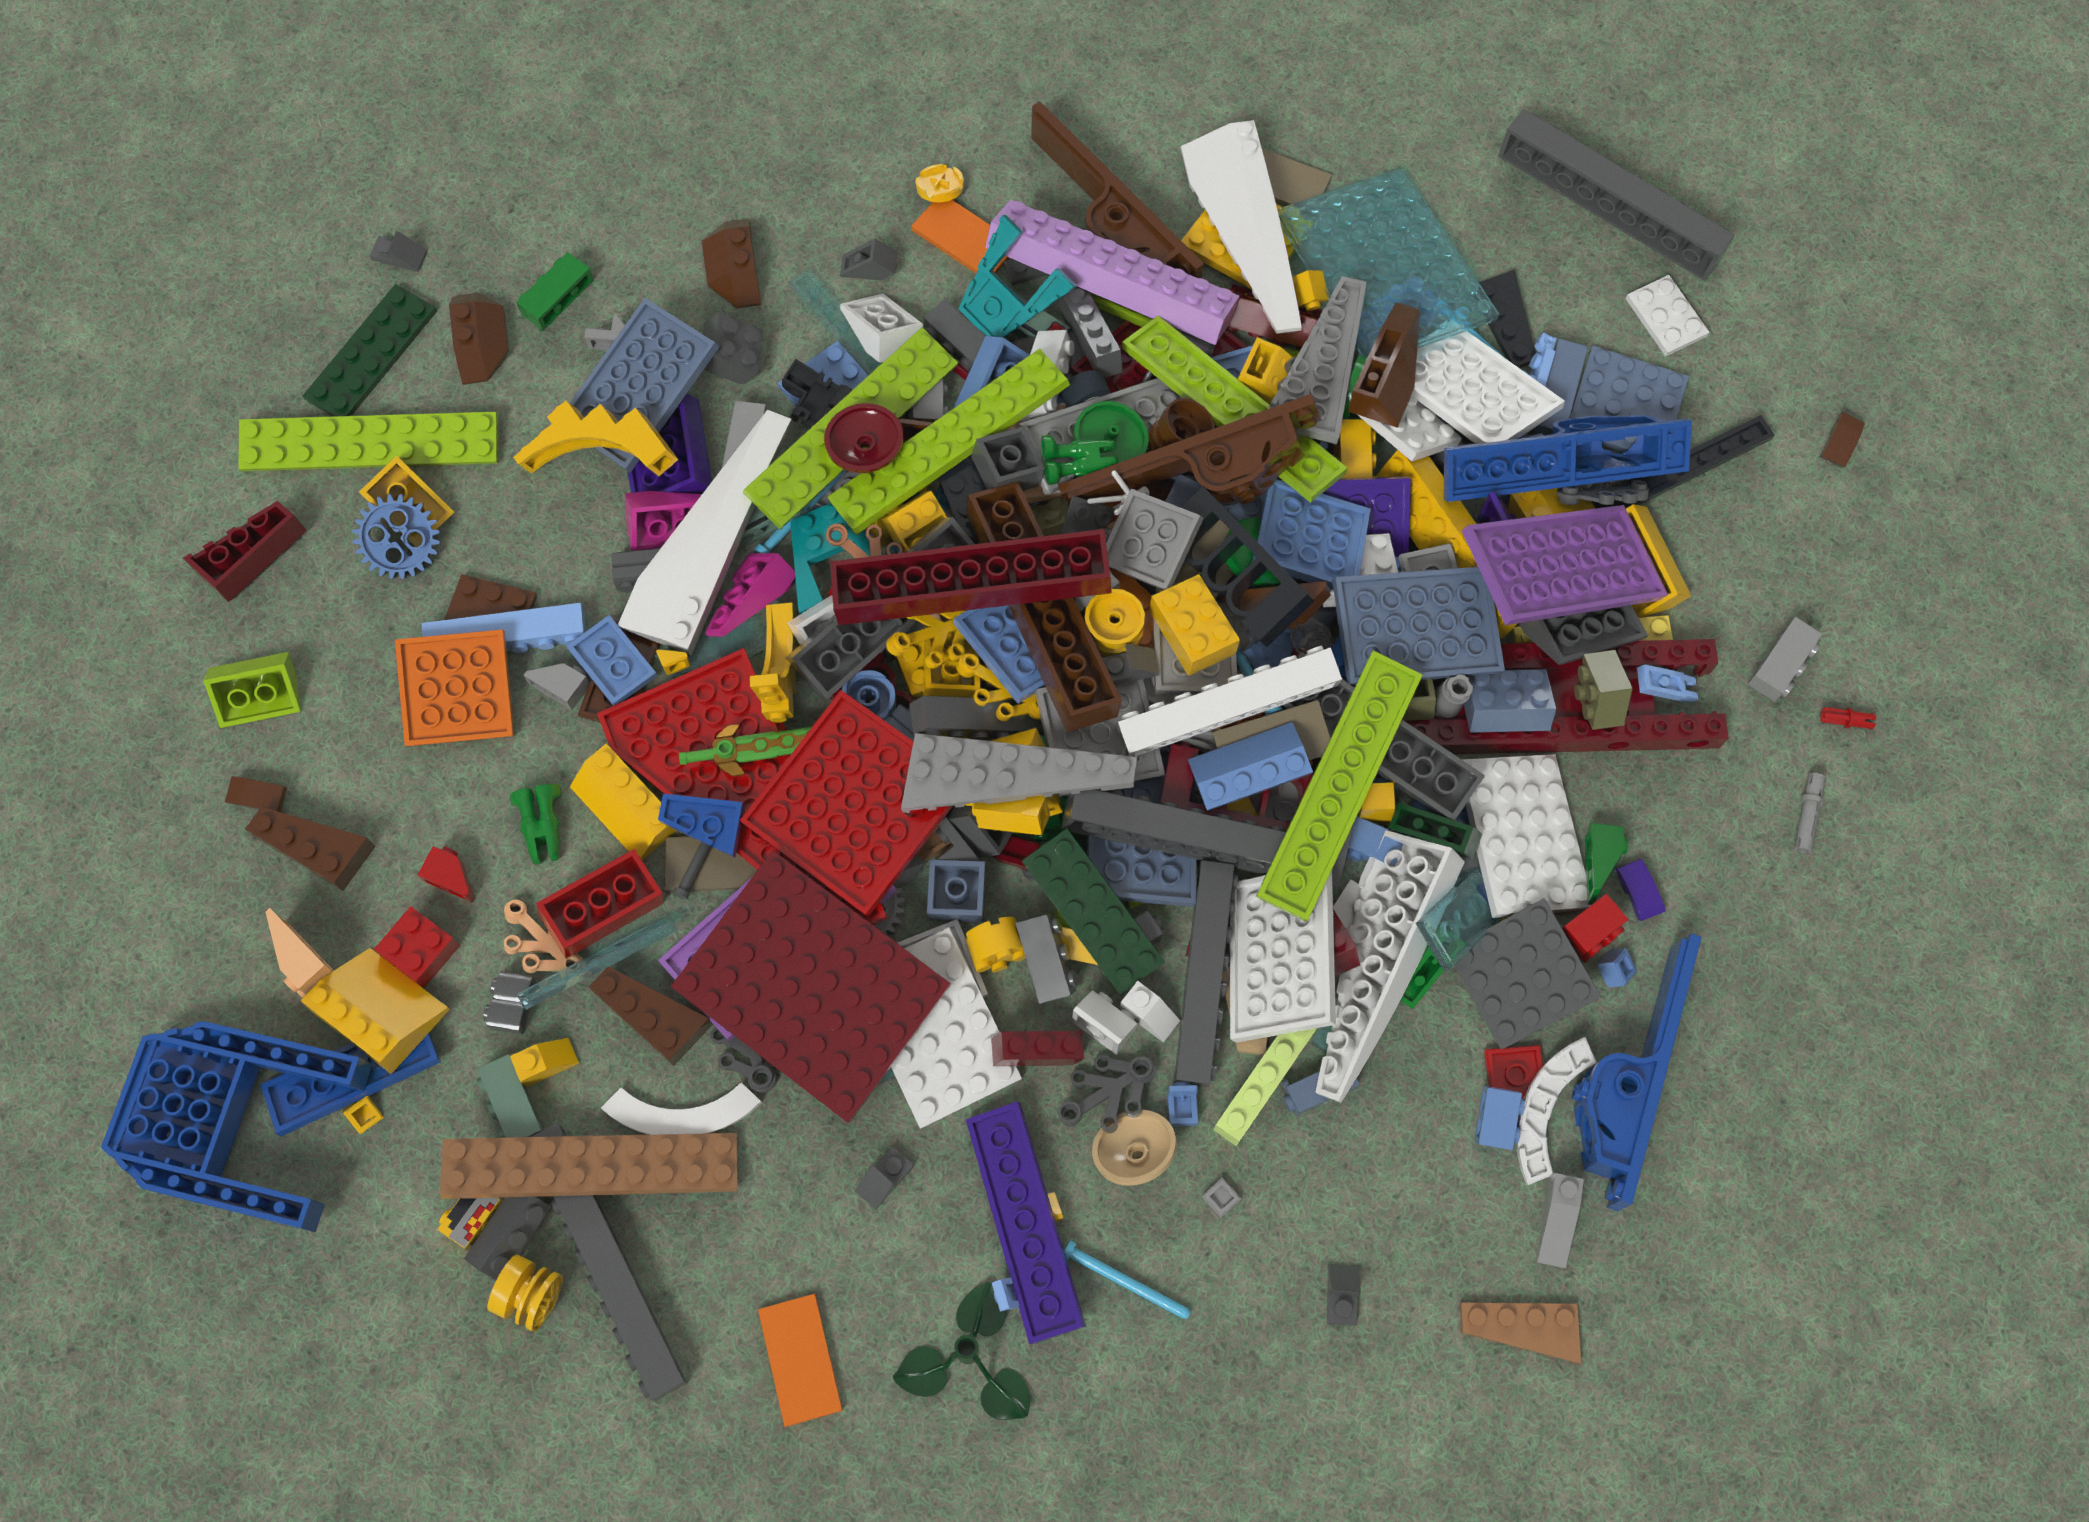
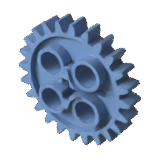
M391 494L388 495L387 502H384L381 497H377V506L368 502L370 511L360 510L364 519H355V522L360 525V529L352 530L353 533L359 535V538L353 540L352 543L360 544L361 546L355 553H364L365 555L361 563L370 561L372 563L369 568L370 571L377 567L380 568L379 576H383L386 571H389L390 579H394L396 572H399L401 579H405L406 571L415 576L416 567L421 571L425 570L422 564L424 561L432 564L433 561L428 555L438 554L432 546L440 544L441 541L433 539V535L439 534L440 530L432 529L437 520H428L432 513L431 510L423 513L421 511L423 503L415 507L413 506V497L406 503L401 494L397 501H394ZM395 511H401L406 516V521L401 526H397L392 522L391 517ZM382 517L386 519L395 532L401 531L403 533L400 538L412 551V556L405 552L398 541L391 542L390 539L393 535L380 521ZM374 527H380L384 531L385 536L380 542L374 541L370 536V532ZM412 532H418L423 537V542L418 547H414L409 543L408 538ZM391 548L399 549L402 554L401 560L397 563L391 562L387 557V553Z

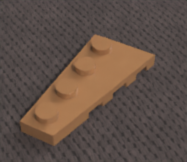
M1460 1303L1462 1334L1581 1364L1577 1304Z

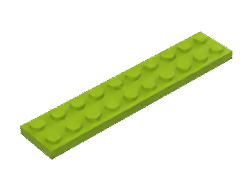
M1156 316L1122 342V349L1180 397L1195 400L1203 405L1211 414L1217 427L1262 412L1270 407L1267 402L1160 316ZM1299 435L1305 456L1293 467L1289 466L1278 477L1311 503L1342 478L1347 472V467L1313 439ZM1277 460L1274 464L1280 463L1283 460Z
M921 327L743 490V494L781 530L845 470L831 460L824 442L826 427L838 412L851 405L871 403L887 408L899 420L957 366L958 362Z
M1039 348L903 443L900 453L889 465L874 472L860 473L827 498L854 534L857 535L970 456L976 439L1004 432L1070 386L1069 381Z
M497 412L239 419V470L241 472L385 467L396 456L407 466L498 464L499 420Z
M1374 650L1370 653L1255 897L1305 922L1309 920L1421 680L1422 674Z

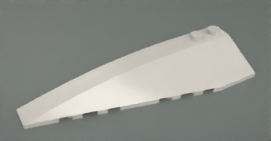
M770 410L764 413L638 577L618 623L619 628L680 652H686L692 656L755 508V504L743 494V490L775 461L792 419Z
M1386 830L1382 841L1387 836L1402 843V850L1390 851L1385 856L1384 862L1369 857L1360 877L1358 886L1360 888L1359 899L1355 900L1354 911L1356 912L1354 923L1350 925L1349 935L1357 947L1360 966L1340 974L1336 991L1339 995L1337 1005H1335L1336 1025H1332L1331 1032L1327 1034V1053L1322 1058L1315 1092L1318 1095L1340 1103L1343 1101L1395 1012L1424 954L1465 861L1450 847ZM1394 858H1398L1395 866L1390 865Z

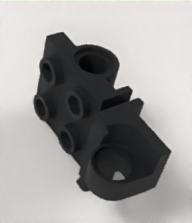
M795 359L782 379V387L791 395L801 398L791 413L790 419L797 423L799 417L803 416L801 424L811 429L853 389L841 384L839 386L835 384L830 377L825 383L823 381L824 373L821 372L820 374Z

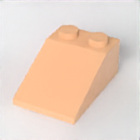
M269 908L266 911V916L279 968L287 977L283 981L292 991L297 992L304 998L320 979L334 970L286 920Z

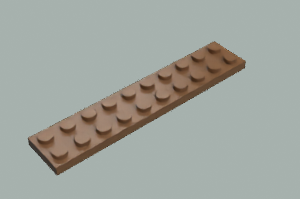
M737 1133L443 1139L440 1183L441 1199L737 1192Z

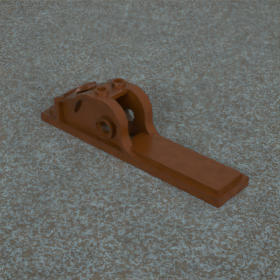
M1040 101L1032 106L1031 139L1094 200L1086 212V229L1096 236L1112 240L1127 249L1136 250L1151 259L1160 260L1163 264L1175 269H1181L1196 278H1202L1204 263Z
M1312 394L1064 482L1058 486L1061 495L1070 504L1072 496L1088 500L1091 498L1124 495L1125 492L1113 477L1112 471L1118 473L1130 490H1138L1143 486L1146 487L1189 471L1194 473L1200 486H1204L1221 505L1248 504L1255 501V497L1265 493L1274 484L1273 481L1289 466L1293 467L1305 456L1297 429L1311 428L1322 419ZM1277 460H1283L1280 463L1274 464Z

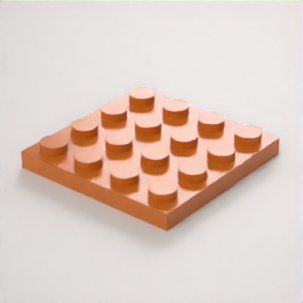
M505 630L395 639L404 745L406 747L515 736Z

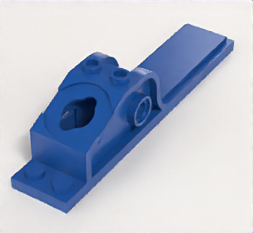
M1650 415L1587 416L1554 422L1552 435L1444 448V500L1451 502L1487 497L1493 491L1497 495H1506L1687 472L1690 465L1692 420L1685 418L1661 421ZM1637 436L1636 442L1624 453L1616 454L1602 448V442L1624 440L1625 437Z
M1692 933L1685 939L1682 938L1669 950L1641 1058L1624 1053L1610 1054L1591 1067L1583 1075L1581 1083H1576L1573 1089L1572 1099L1576 1100L1574 1105L1576 1126L1580 1128L1583 1152H1581L1583 1169L1614 1180L1613 1183L1610 1182L1607 1186L1605 1199L1609 1200L1607 1208L1615 1211H1620L1633 1204L1702 938Z

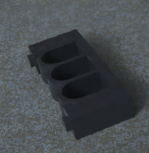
M1202 486L1181 507L1204 518L1184 561L1196 571L1202 572L1207 586L1221 597L1226 598L1230 610L1242 619V623L1248 628L1245 634L1255 644L1260 641L1268 647L1315 601L1214 496ZM1221 520L1233 533L1205 559L1193 560L1192 551L1194 545ZM1244 544L1257 558L1231 583L1223 586L1217 585V571ZM1269 570L1281 584L1258 607L1250 611H1241L1239 602L1243 593L1263 573Z

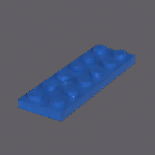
M429 1032L392 1074L388 1073L351 1043L335 1050L334 1052L360 1057L373 1064L363 1092L286 1073L260 1086L275 1132L281 1137L357 1102L365 1096L372 1095L430 1068L441 1061Z

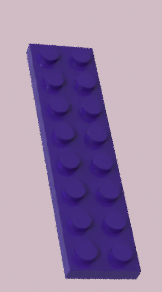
M1017 1101L966 1119L1010 1278L1013 1282L1015 1296L1020 1305L1019 1310L1029 1344H1035L1086 1327L1021 1102Z

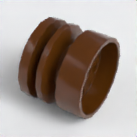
M1187 398L1174 400L1166 407L1148 431V447L1150 452L1214 429L1215 423L1207 409L1195 400Z

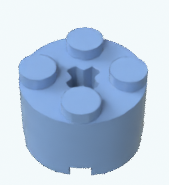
M872 670L860 671L842 687L843 692L884 721L897 708L895 689L886 676L880 672Z

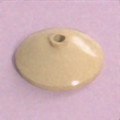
M1142 1110L1141 1115L1137 1118L1128 1117L1126 1112L1117 1115L1118 1129L1115 1132L1106 1133L1102 1127L1098 1131L1092 1146L1094 1163L1103 1177L1116 1184L1130 1186L1149 1182L1161 1175L1169 1167L1176 1154L1177 1139L1173 1127L1167 1119L1152 1111ZM1109 1120L1104 1125L1106 1127H1112L1115 1122L1113 1120Z

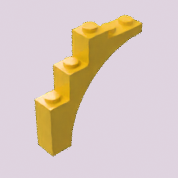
M567 400L557 406L547 416L552 424L542 430L534 440L524 446L513 457L521 467L533 473L547 462L568 452L582 448H613L636 456L658 476L678 460L649 419L638 409L634 408L618 422L609 410L599 404L584 418L581 412Z
M793 603L766 605L767 636L764 668L761 675L750 676V687L761 701L762 714L767 720L776 723L784 722L786 718L794 717L793 694H797L796 669L786 659L799 646L796 637L787 622L797 617V610Z
M1044 795L1026 797V800L964 804L972 806V814L976 816L978 828L1042 835L1050 816L1047 799Z

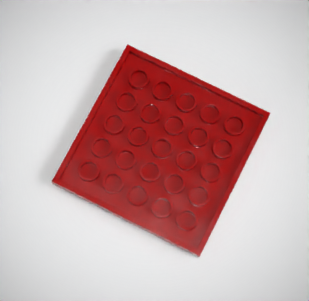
M840 690L739 821L869 917L952 806L936 807L937 810L930 811L927 808L910 810V813L902 812V800L914 741Z

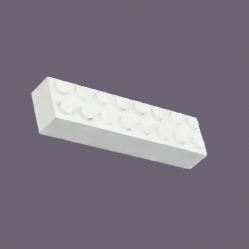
M1323 646L1308 650L1305 657L1297 659L1296 655L1280 660L1279 666L1271 668L1268 664L1256 668L1251 676L1244 678L1243 674L1235 675L1228 678V682L1225 685L1218 687L1217 683L1202 687L1199 694L1191 696L1190 692L1176 696L1175 701L1168 705H1165L1164 701L1150 705L1148 712L1138 714V711H1133L1123 715L1122 721H1119L1118 725L1128 755L1136 757L1338 686L1342 678L1331 648L1324 650Z

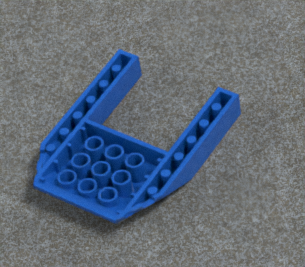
M205 1021L194 1023L193 1026L182 1029L166 1030L162 1034L154 1033L142 1036L101 1148L109 1156L113 1157L117 1164L124 1171H127L142 1189L316 1233L325 1206L324 1203L221 1177L260 1068L363 1092L373 1064L360 1057Z

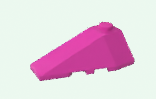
M659 491L625 493V519L631 551L661 548L702 494Z
M749 553L735 571L731 579L734 585L731 590L725 591L723 598L726 601L724 605L715 611L705 633L708 636L723 637L766 607V605H769L792 587L795 571L778 553Z

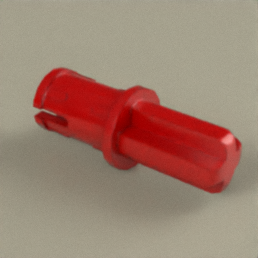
M1823 707L1819 715L1821 722L1844 725L1846 729L1858 727L1873 730L1876 723L1865 722V719L1876 720L1875 713L1853 711L1849 707L1846 710Z

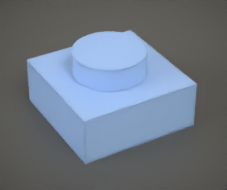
M1011 1278L1000 1279L992 1283L994 1298L1000 1311L1016 1309L1020 1306L1015 1296Z

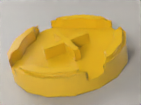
M944 164L932 165L923 169L920 172V176L916 177L915 180L918 195L929 202L940 203L957 198L964 189L962 172L955 167L953 169L947 168V165Z

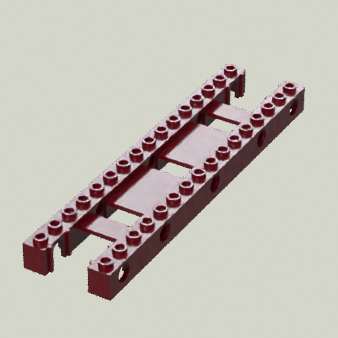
M1715 639L1644 640L1610 649L1616 650L1632 686L1624 726L1592 730L1589 720H1585L1583 716L1581 701L1576 699L1574 687L1578 684L1579 680L1578 667L1582 665L1583 658L1558 665L1535 643L1501 644L1505 670L1546 669L1556 706L1551 731L1470 732L1464 704L1460 713L1452 719L1445 720L1434 716V719L1405 721L1454 755L1720 749L1729 739L1725 713L1717 714V711H1713L1711 714H1684V712H1679L1677 715H1655L1653 695L1640 693L1637 668L1642 665H1650L1677 671L1678 668L1683 666L1696 665L1693 669L1694 675L1702 677L1704 674H1710L1718 665ZM1293 648L1291 656L1296 655L1298 657L1301 652L1307 654V651L1313 648ZM1447 678L1433 680V686L1444 682Z

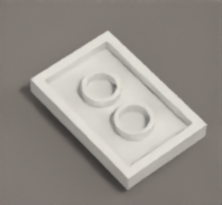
M1670 275L1627 294L1625 298L1665 356L1707 337L1710 333Z

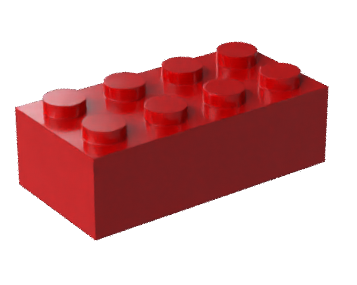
M635 849L542 899L536 903L539 917L565 959L661 906L663 904V893Z

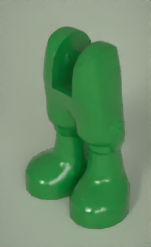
M1042 435L1041 452L1042 460L1045 462L1044 474L1047 484H1056L1064 476L1072 474L1074 476H1084L1119 463L1118 457H1100V453L1115 450L1116 442L1107 439H1079L1069 444H1057L1053 436ZM1068 457L1075 458V460L1071 462L1059 463L1053 461Z
M558 784L537 785L534 787V791L530 788H523L509 794L511 804L520 810L522 816L520 832L524 835L528 853L534 865L542 863L540 850L542 845H547L551 861L560 859V837L558 830L560 822L553 810V801L561 796V787ZM534 791L540 811L539 820H537L534 812Z

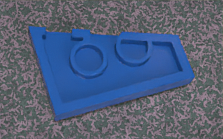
M663 794L658 820L681 833L736 858L742 822L739 820L743 817L745 804L736 801Z

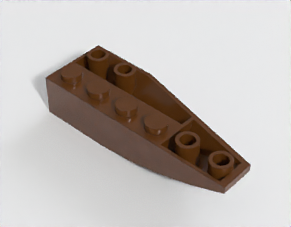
M1398 302L1395 303L1375 340L1355 384L1348 412L1398 428L1415 386L1420 309Z

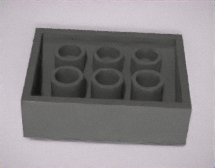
M1631 605L1519 623L1524 634L1558 665L1581 659L1584 654L1607 651L1648 637L1646 630Z

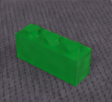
M567 252L562 258H558L554 262L553 267L547 273L541 275L536 283L519 297L516 303L521 315L544 331L594 281L591 270Z

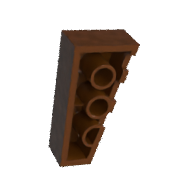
M265 807L259 809L245 828L257 840L344 891L375 848V845L367 837Z
M609 966L589 986L590 990L673 1066L713 1025L709 1018Z

